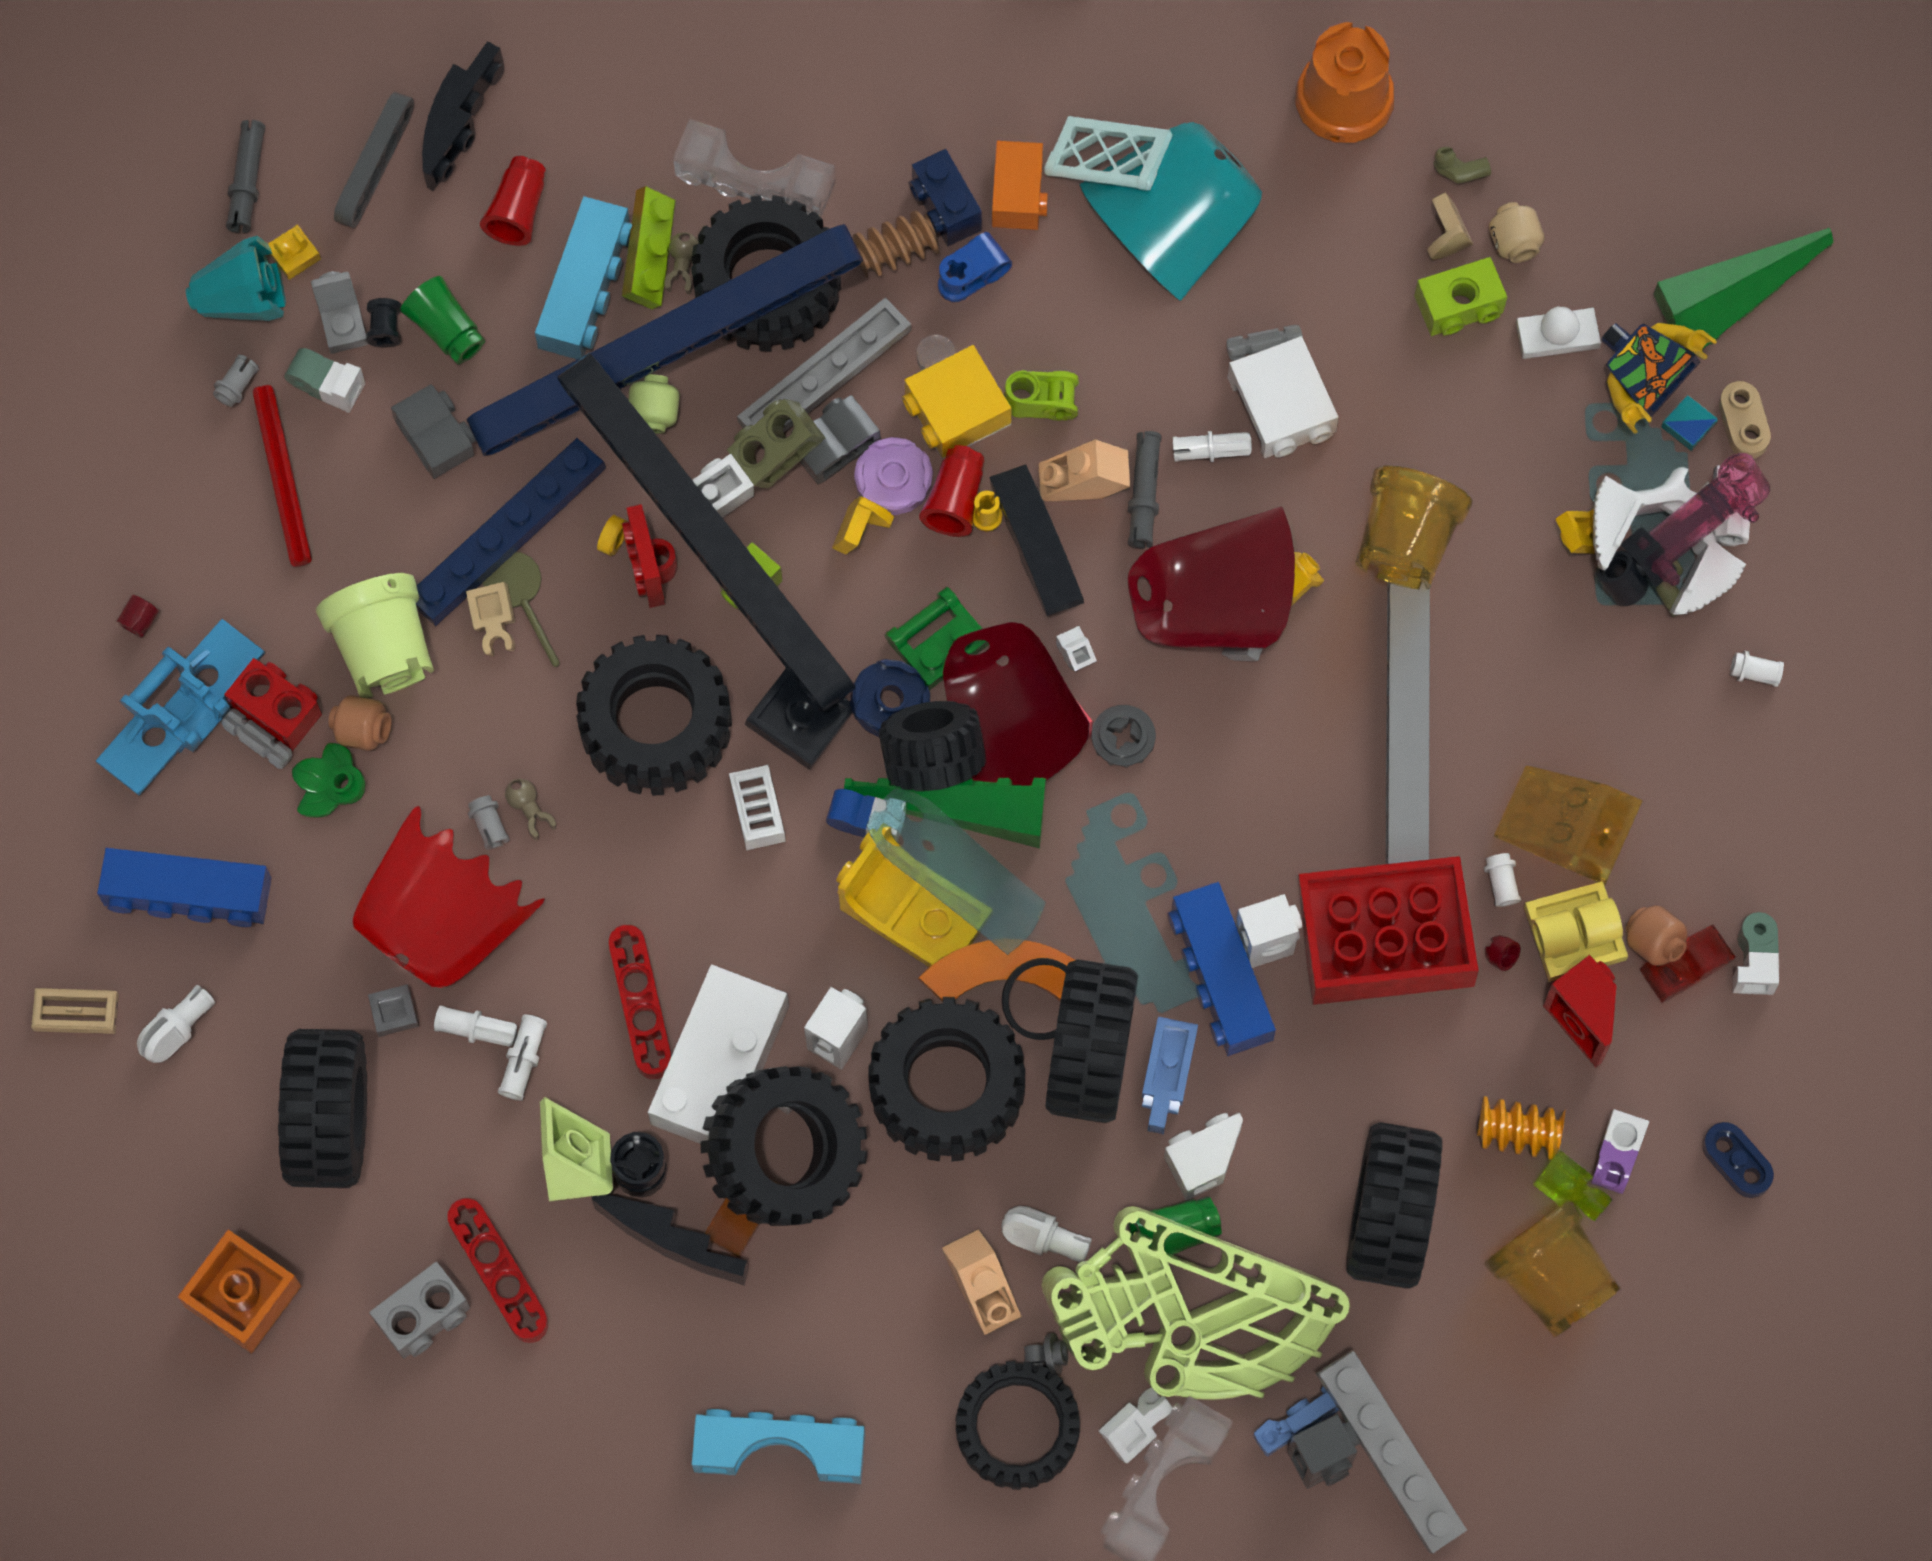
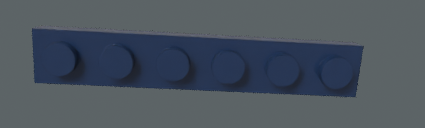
M576 438L417 585L419 600L416 603L417 610L432 624L437 626L467 598L466 591L478 588L606 469L604 461Z

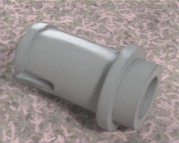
M238 355L224 378L217 380L214 384L215 390L213 395L224 405L231 407L234 403H239L243 398L241 393L259 370L257 364L251 359L247 365L244 363L247 360L246 356Z
M487 795L477 798L468 804L470 809L468 816L470 819L475 820L486 850L500 847L503 843H507L510 840L496 811L499 807L497 801H492L491 796Z

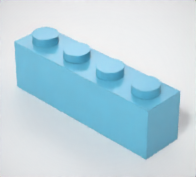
M583 196L535 331L538 349L573 359L583 357L587 348L593 349L598 334V327L595 326L598 315H604L607 311L610 300V292H607L610 281L618 279L622 266V258H619L622 247L629 246L632 224L630 223L628 208Z

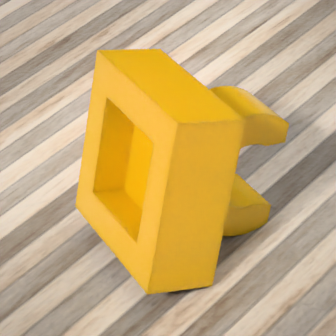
M298 225L268 243L272 251L270 256L277 262L278 267L288 280L321 260L319 252Z

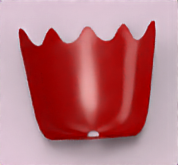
M416 806L401 825L356 907L352 923L358 933L387 957L429 986L442 988L452 985L474 969L544 903L545 898L538 899L526 906H518L517 901L522 888L521 880H515L502 886L492 884L488 874L489 856L480 855L465 860L457 858L452 851L454 838L452 829L443 830L430 837L423 836L420 829L421 809L420 806ZM396 955H405L409 959L408 963H404Z

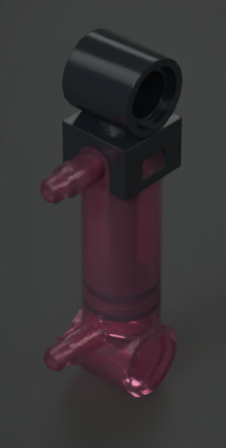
M1738 453L1727 458L1718 470V477L1653 529L1647 532L1641 527L1623 541L1620 545L1624 551L1615 552L1605 571L1597 566L1596 575L1614 603L1619 606H1629L1640 601L1648 590V581L1655 588L1664 581L1668 582L1671 586L1678 585L1681 578L1677 574V569L1673 563L1736 512L1750 523H1754L1759 519V513L1755 507L1768 497L1770 484L1754 458L1747 453Z

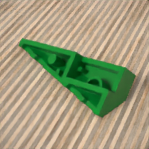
M1830 228L1659 281L1653 295L1667 324L1685 326L1694 331L1704 330L1715 340H1718L1722 333L1737 321L1740 322L1779 290L1790 277L1807 267L1810 261L1823 250L1830 248L1834 243L1832 231ZM1709 342V343L1705 344V346L1703 347V349H1704L1705 347H1707L1709 344L1712 345L1713 343H1712V342Z
M845 778L844 789L888 801L890 798L905 801L906 814L1040 849L1046 778H1034L1032 786L1012 785L1010 778H998L997 783L974 781L971 778L952 787L931 791L901 789L900 786L891 785V781L888 778H878L877 783L854 781L852 778Z

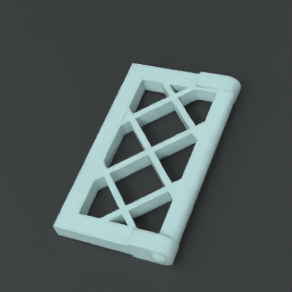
M1068 116L1055 148L1051 151L1046 162L1044 172L1046 176L1064 177L1150 190L1173 135L1170 130ZM1077 132L1091 133V135L1077 143H1073ZM1113 136L1126 139L1107 149L1102 138ZM1141 140L1154 142L1152 148L1143 153L1140 152L1136 143ZM1099 141L1104 151L1083 162L1079 151ZM1133 145L1138 156L1117 167L1112 156ZM1075 154L1080 165L1076 167L1064 166L1065 159ZM1109 159L1114 168L1110 172L1091 169ZM1143 164V168L1139 176L1125 174L1126 172Z

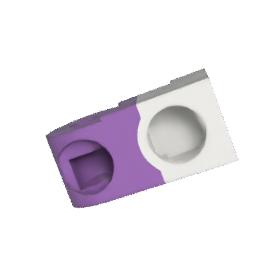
M1615 1109L1612 1111L1599 1150V1158L1591 1184L1623 1194L1649 1124L1648 1120Z

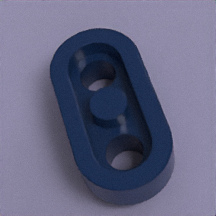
M1722 1122L1709 1129L1703 1140V1151L1707 1159L1740 1195L1747 1198H1756L1763 1195L1769 1189L1774 1179V1171L1770 1162L1736 1125ZM1720 1140L1726 1141L1730 1145V1151H1719L1716 1142ZM1753 1172L1757 1176L1758 1182L1755 1184L1746 1182L1744 1173Z

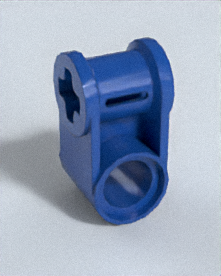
M989 232L981 233L967 245L946 256L941 261L938 291L948 301H963L987 284H991L1003 277L1010 270L1013 263Z

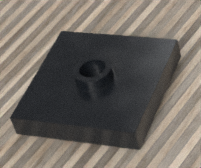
M785 668L746 719L745 725L811 770L853 712L850 701L843 698L825 713H822Z

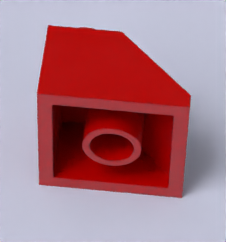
M1588 955L1552 983L1543 1007L1593 1066L1597 1068L1602 1064L1612 1043L1617 985L1613 982L1615 977L1609 967L1602 961L1596 962L1591 955Z

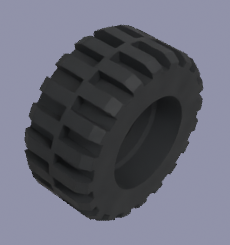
M762 195L750 196L751 202L742 204L740 200L728 204L729 211L725 214L721 210L716 212L710 218L711 228L707 225L703 226L698 234L699 244L693 246L691 256L693 266L691 271L695 298L730 281V273L733 267L746 255L760 250L786 252L830 228L824 227L823 219L816 212H811L809 215L806 214V205L796 200L793 201L792 205L786 204L785 197L773 195L772 201L762 200ZM841 276L732 331L722 338L729 341L732 337H735L737 346L749 349L751 344L759 345L760 351H771V345L781 344L783 350L794 347L793 340L800 338L803 342L814 336L813 327L823 328L829 321V311H835L839 301L838 291L841 290Z
M656 634L655 641H646L645 635L633 637L634 644L625 647L621 641L611 646L612 655L607 658L604 654H601L593 662L595 671H587L581 681L583 691L577 693L576 700L578 711L576 717L582 744L586 754L590 755L592 765L599 773L605 771L608 781L617 787L624 782L627 784L629 792L641 794L642 788H650L652 796L664 795L663 788L674 786L675 792L687 789V780L693 778L698 783L707 776V766L715 768L722 759L721 749L728 746L730 739L729 727L732 726V717L727 686H724L723 675L718 667L711 666L709 656L701 649L695 653L692 652L691 643L678 639L676 645L669 642L668 635ZM657 686L666 687L681 693L689 700L692 707V718L689 724L679 735L666 742L657 744L640 743L625 736L618 728L616 716L620 706L629 696L641 689Z
M1080 959L1068 963L1058 1013L1045 1109L1052 1115L1100 1123H1108L1116 1119L1138 973L1132 968Z
M943 997V1003L933 1005L929 998L919 1001V1008L914 1011L906 1007L897 1013L898 1020L894 1024L888 1022L881 1030L880 1041L874 1043L871 1051V1064H869L868 1068L871 1102L874 1106V1114L879 1124H884L886 1127L887 1135L894 1142L899 1140L903 1142L906 1151L914 1155L918 1151L927 1153V1159L939 1161L940 1156H951L952 1162L964 1160V1154L973 1152L976 1157L987 1152V1145L991 1142L997 1145L1005 1137L1006 1129L1009 1126H1014L1019 1117V1108L1023 1105L1025 1095L1024 1055L1021 1046L1016 1044L1015 1034L1009 1025L1002 1026L999 1023V1015L991 1009H988L985 1013L980 1011L978 1002L967 999L965 1005L955 1004V997ZM938 1047H956L973 1054L982 1063L986 1074V1085L982 1096L971 1106L956 1112H937L921 1105L912 1096L908 1085L911 1065L919 1056Z
M297 1029L287 1037L279 1085L278 1149L282 1178L292 1187L350 1188L357 1184L360 1178L367 1124V1059L363 1037L354 1030Z
M783 1066L748 1073L746 1078L735 1080L726 1087L728 1092L726 1095L717 1096L711 1105L712 1109L716 1112L714 1116L705 1118L702 1128L705 1131H709L708 1140L701 1141V1153H708L709 1164L703 1165L706 1178L715 1177L717 1184L712 1187V1190L719 1199L727 1198L729 1200L727 1204L728 1209L736 1215L745 1214L747 1221L756 1224L789 1226L808 1224L814 1219H823L833 1213L834 1206H843L850 1198V1193L847 1189L849 1187H857L862 1178V1174L856 1172L859 1164H866L867 1151H861V1140L867 1139L866 1127L858 1128L856 1118L861 1116V1112L857 1104L848 1105L845 1100L849 1097V1093L842 1085H830L832 1082L831 1077L822 1072L812 1073L810 1068ZM777 1107H788L799 1114L807 1124L813 1140V1156L807 1172L797 1183L788 1186L778 1185L764 1174L758 1164L754 1148L758 1125L771 1109Z
M1382 1122L1370 1127L1359 1175L1347 1253L1346 1273L1354 1280L1410 1289L1419 1284L1432 1228L1442 1160V1138L1436 1132Z

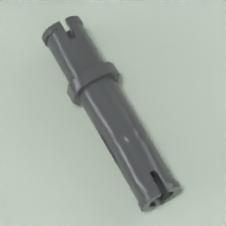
M244 120L240 124L241 131L234 179L227 192L230 198L226 228L235 233L240 232V225L243 226V233L250 232L253 204L257 202L259 196L256 183L263 135L266 127L257 120H252L251 128H248L249 120Z
M1145 431L1144 438V433L1139 432L1136 437L1137 448L1133 497L1128 501V512L1131 514L1128 545L1137 549H1145V542L1147 548L1153 546L1154 516L1158 515L1159 504L1155 501L1162 436L1154 431Z

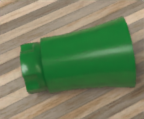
M435 276L418 286L405 299L400 308V312L423 330L445 355H449L456 364L460 365L470 360L481 350L482 345L486 342L485 338L478 331L477 325L460 306L442 276Z
M1209 1196L1197 1201L1191 1199L1175 1205L1149 1210V1212L1213 1237H1218L1222 1234L1219 1213ZM1139 1218L1136 1223L1128 1222L1131 1237L1134 1232H1140L1151 1239L1153 1238L1154 1232L1147 1230L1139 1223ZM1175 1232L1166 1237L1163 1247L1166 1253L1175 1255L1206 1242L1183 1233Z

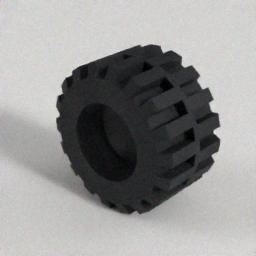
M954 701L920 703L892 714L880 725L879 738L886 775L891 784L900 786L901 789L931 791L952 787L971 779L972 776L977 775L981 768L985 766L986 755L977 711L974 708H970L967 704Z

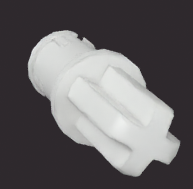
M1208 431V435L1173 437L1175 462L1210 458V462H1214V458L1250 455L1252 451L1251 436L1248 432L1212 435V431Z
M440 1005L435 1016L434 1031L467 1037L471 1043H474L477 1039L510 1047L515 1042L517 1036V1025L515 1023L482 1016L481 1011L478 1010L473 1014Z

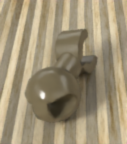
M688 232L678 233L671 239L669 244V251L675 262L673 271L665 279V287L668 292L672 291L673 282L682 274L683 280L686 282V293L689 295L692 293L693 283L688 273L690 261H692L693 246L699 243L698 239ZM683 236L690 237L688 241H681Z
M519 778L507 785L505 790L506 801L511 807L523 811L529 821V834L534 840L537 841L539 839V834L535 830L536 817L540 821L547 822L552 830L556 829L554 817L549 813L542 812L535 802L537 791L531 781ZM514 783H519L521 788L514 790L511 786Z

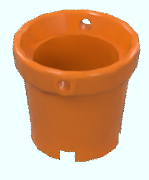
M1343 22L1332 26L1319 36L1312 53V58L1305 65L1296 84L1295 105L1302 122L1316 135L1339 143H1355L1372 137L1387 124L1394 109V83L1389 74L1390 51L1384 38L1373 28L1366 25L1365 30L1359 27H1352V22Z

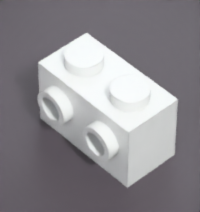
M729 454L722 460L717 458L711 461L701 470L702 474L693 479V482L722 518L754 497L753 483L732 454Z

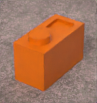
M997 140L992 227L1038 230L1039 216H1047L1048 193H1041L1043 143Z

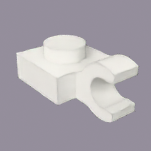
M1151 1387L1140 1396L1137 1408L1128 1403L1099 1432L1116 1456L1127 1464L1157 1437L1152 1427L1158 1421L1168 1416L1173 1407L1164 1396L1159 1397L1157 1392Z

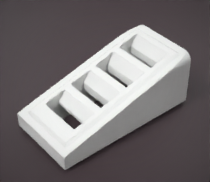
M768 765L729 773L746 850L786 842ZM763 778L764 784L744 789L740 788L739 782ZM766 792L767 798L744 803L743 797ZM769 806L770 808L769 812L747 816L746 811ZM768 820L773 821L771 826L750 829V824Z

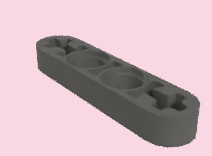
M393 92L390 95L338 199L334 211L335 222L351 228H355L359 224L411 119L414 110L413 98L398 92Z

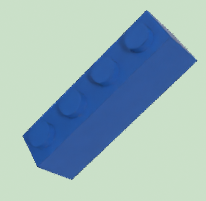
M105 848L97 895L103 905L107 906L108 910L116 913L128 914L132 912V909L146 910L149 915L159 918H170L173 913L188 915V919L196 922L209 923L212 921V918L228 920L227 922L234 926L251 927L252 923L264 924L272 877L267 867L263 865Z
M1216 882L1174 896L1172 911L1167 912L1169 923L1174 935L1181 934L1186 948L1181 949L1183 960L1189 972L1195 971L1200 985L1195 986L1197 997L1203 1009L1209 1008L1214 1022L1209 1025L1216 1046L1223 1045L1227 1056L1274 1041L1275 1026L1220 883Z

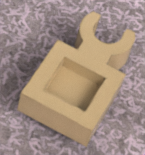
M501 582L466 591L474 630L477 632L486 630L482 640V647L486 655L490 657L495 656L493 643L499 638L504 639L506 650L509 652L514 651V638L505 630L506 624L515 623L508 584Z

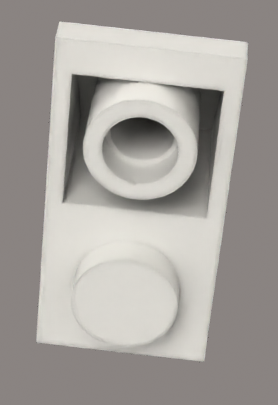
M1227 1113L1220 1114L1206 1122L1207 1128L1193 1135L1190 1130L1185 1131L1168 1141L1170 1146L1165 1147L1164 1159L1186 1201L1223 1183L1243 1123L1240 1113L1231 1117Z

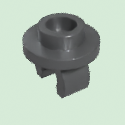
M1055 1333L1045 1335L1044 1345L1024 1347L1025 1361L1032 1362L1037 1367H1040V1365L1048 1367L1051 1375H1060L1063 1365L1068 1364L1067 1346L1064 1340H1059Z

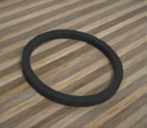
M1037 958L1021 964L1010 974L1002 992V1009L1006 1020L1018 1033L1030 1039L1048 1040L1055 1038L1056 1029L1047 1033L1027 1031L1015 1022L1009 1009L1011 987L1018 976L1027 969L1038 965H1050L1066 973L1067 966L1063 963L1049 958Z

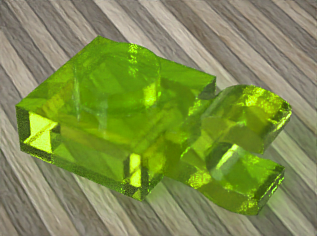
M1561 1150L1533 1184L1565 1211L1574 1203L1587 1217L1594 1221L1612 1201L1602 1190L1587 1186L1593 1176Z

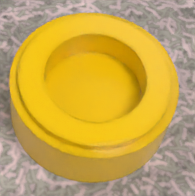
M615 514L608 519L598 540V551L609 556L615 555L618 552L625 538L621 523L628 522L627 520Z

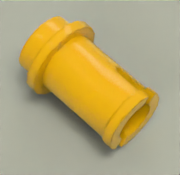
M988 490L978 493L975 497L973 517L974 526L986 532L998 528L1003 518L1002 510L999 507V497L994 498L995 493Z

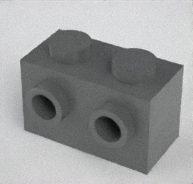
M1338 1414L1293 1436L1287 1453L1306 1489H1309L1325 1481L1327 1486H1330L1349 1476L1348 1470L1352 1468L1357 1454L1355 1446L1360 1443L1349 1422L1343 1424Z

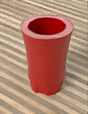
M515 156L511 159L509 167L503 173L490 206L480 220V227L485 234L498 242L512 246H524L531 242L534 219L544 188L546 168L542 163L525 156Z
M955 445L954 448L948 449L945 459L941 462L931 493L919 514L920 521L927 528L952 537H963L972 532L975 509L974 500L978 494L985 462L984 456L981 453L963 445Z

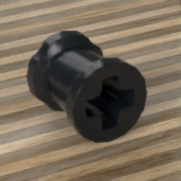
M376 298L368 301L367 312L370 314V331L366 334V341L369 345L385 348L395 347L401 343V335L397 332L398 315L401 313L400 308L402 306L399 301L390 298Z

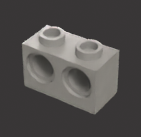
M436 1261L369 1313L397 1352L405 1359L410 1354L416 1357L426 1351L433 1343L431 1338L444 1328L446 1331H450L460 1325L466 1319L467 1315L465 1312L470 1309V1306ZM445 1292L449 1294V1303L444 1308L436 1310L429 1307V1300L435 1293ZM408 1317L416 1320V1327L410 1334L399 1335L395 1332L396 1324L401 1319Z

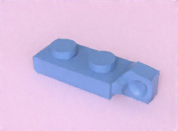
M1158 1017L1142 1092V1107L1151 1109L1147 1130L1149 1132L1164 1134L1168 1113L1178 1115L1179 1107L1183 1103L1198 1024Z
M1324 1386L1321 1388L1323 1395L1311 1403L1307 1399H1303L1292 1406L1286 1412L1289 1417L1286 1420H1281L1280 1422L1267 1420L1254 1432L1253 1437L1267 1457L1291 1442L1293 1436L1339 1412Z

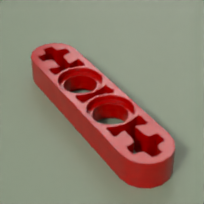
M621 925L610 934L609 950L635 1064L643 1077L651 1080L660 1079L663 1077L672 1055L645 938L642 931L637 927ZM625 936H630L632 942H639L632 947L636 963L627 964L624 949L616 948V946L622 944V938ZM640 973L647 978L648 983L643 991L633 993L625 988L624 982L630 974ZM649 1011L656 1016V1023L652 1029L641 1031L634 1027L633 1020L639 1012ZM658 1036L662 1037L661 1040L655 1038H657ZM653 1039L656 1054L658 1056H665V1058L659 1060V1067L651 1068V1065L647 1062L642 1063L643 1060L648 1059L645 1041ZM637 1041H644L639 1045L636 1043Z
M471 1198L457 1200L451 1205L447 1217L452 1232L513 1334L525 1343L539 1341L545 1336L549 1323L543 1307L483 1207ZM465 1209L469 1214L477 1212L478 1214L473 1217L477 1229L482 1233L485 1228H488L489 1232L479 1234L473 1238L466 1224H456L461 1220L459 1213ZM473 1238L469 1244L465 1242V1240ZM486 1242L496 1244L499 1248L497 1259L489 1264L481 1263L476 1258L478 1247ZM513 1277L519 1281L520 1290L517 1295L512 1298H503L498 1295L497 1285L503 1278ZM527 1297L531 1301L525 1302L523 1305L529 1316L536 1317L538 1315L540 1317L535 1322L537 1329L533 1332H530L528 1328H522L521 1330L518 1328L522 1325L523 1321L516 1308L511 1313L507 1312V1309L519 1306Z

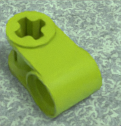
M1021 370L1012 373L1006 380L1004 396L1011 406V415L1018 418H1048L1057 421L1076 418L1078 416V407L1074 405L1075 387L1079 384V378L1075 373L1068 371L1035 372ZM1016 390H1026L1031 396L1026 399H1020L1014 396L1013 392Z

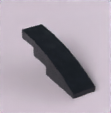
M1025 464L990 476L991 488L995 493V497H999L1006 526L1016 544L1021 563L1046 615L1049 616L1083 604L1084 599L1067 555L1027 465Z
M612 1195L592 1196L594 1208L626 1234L661 1255L704 1274L745 1285L749 1271L747 1261L712 1253L711 1235L675 1227L677 1218L674 1210Z

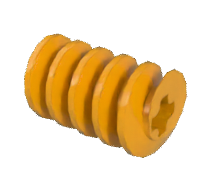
M1483 1096L1477 1136L1481 1137L1483 1149H1488L1492 1140L1497 1139L1499 1151L1504 1152L1511 1141L1514 1143L1516 1154L1520 1155L1525 1145L1529 1144L1532 1157H1537L1542 1147H1546L1548 1159L1553 1160L1560 1148L1566 1110L1556 1120L1553 1107H1547L1543 1116L1539 1117L1537 1105L1531 1104L1524 1115L1521 1102H1514L1510 1111L1507 1112L1504 1099H1498L1494 1108L1490 1109L1488 1097Z

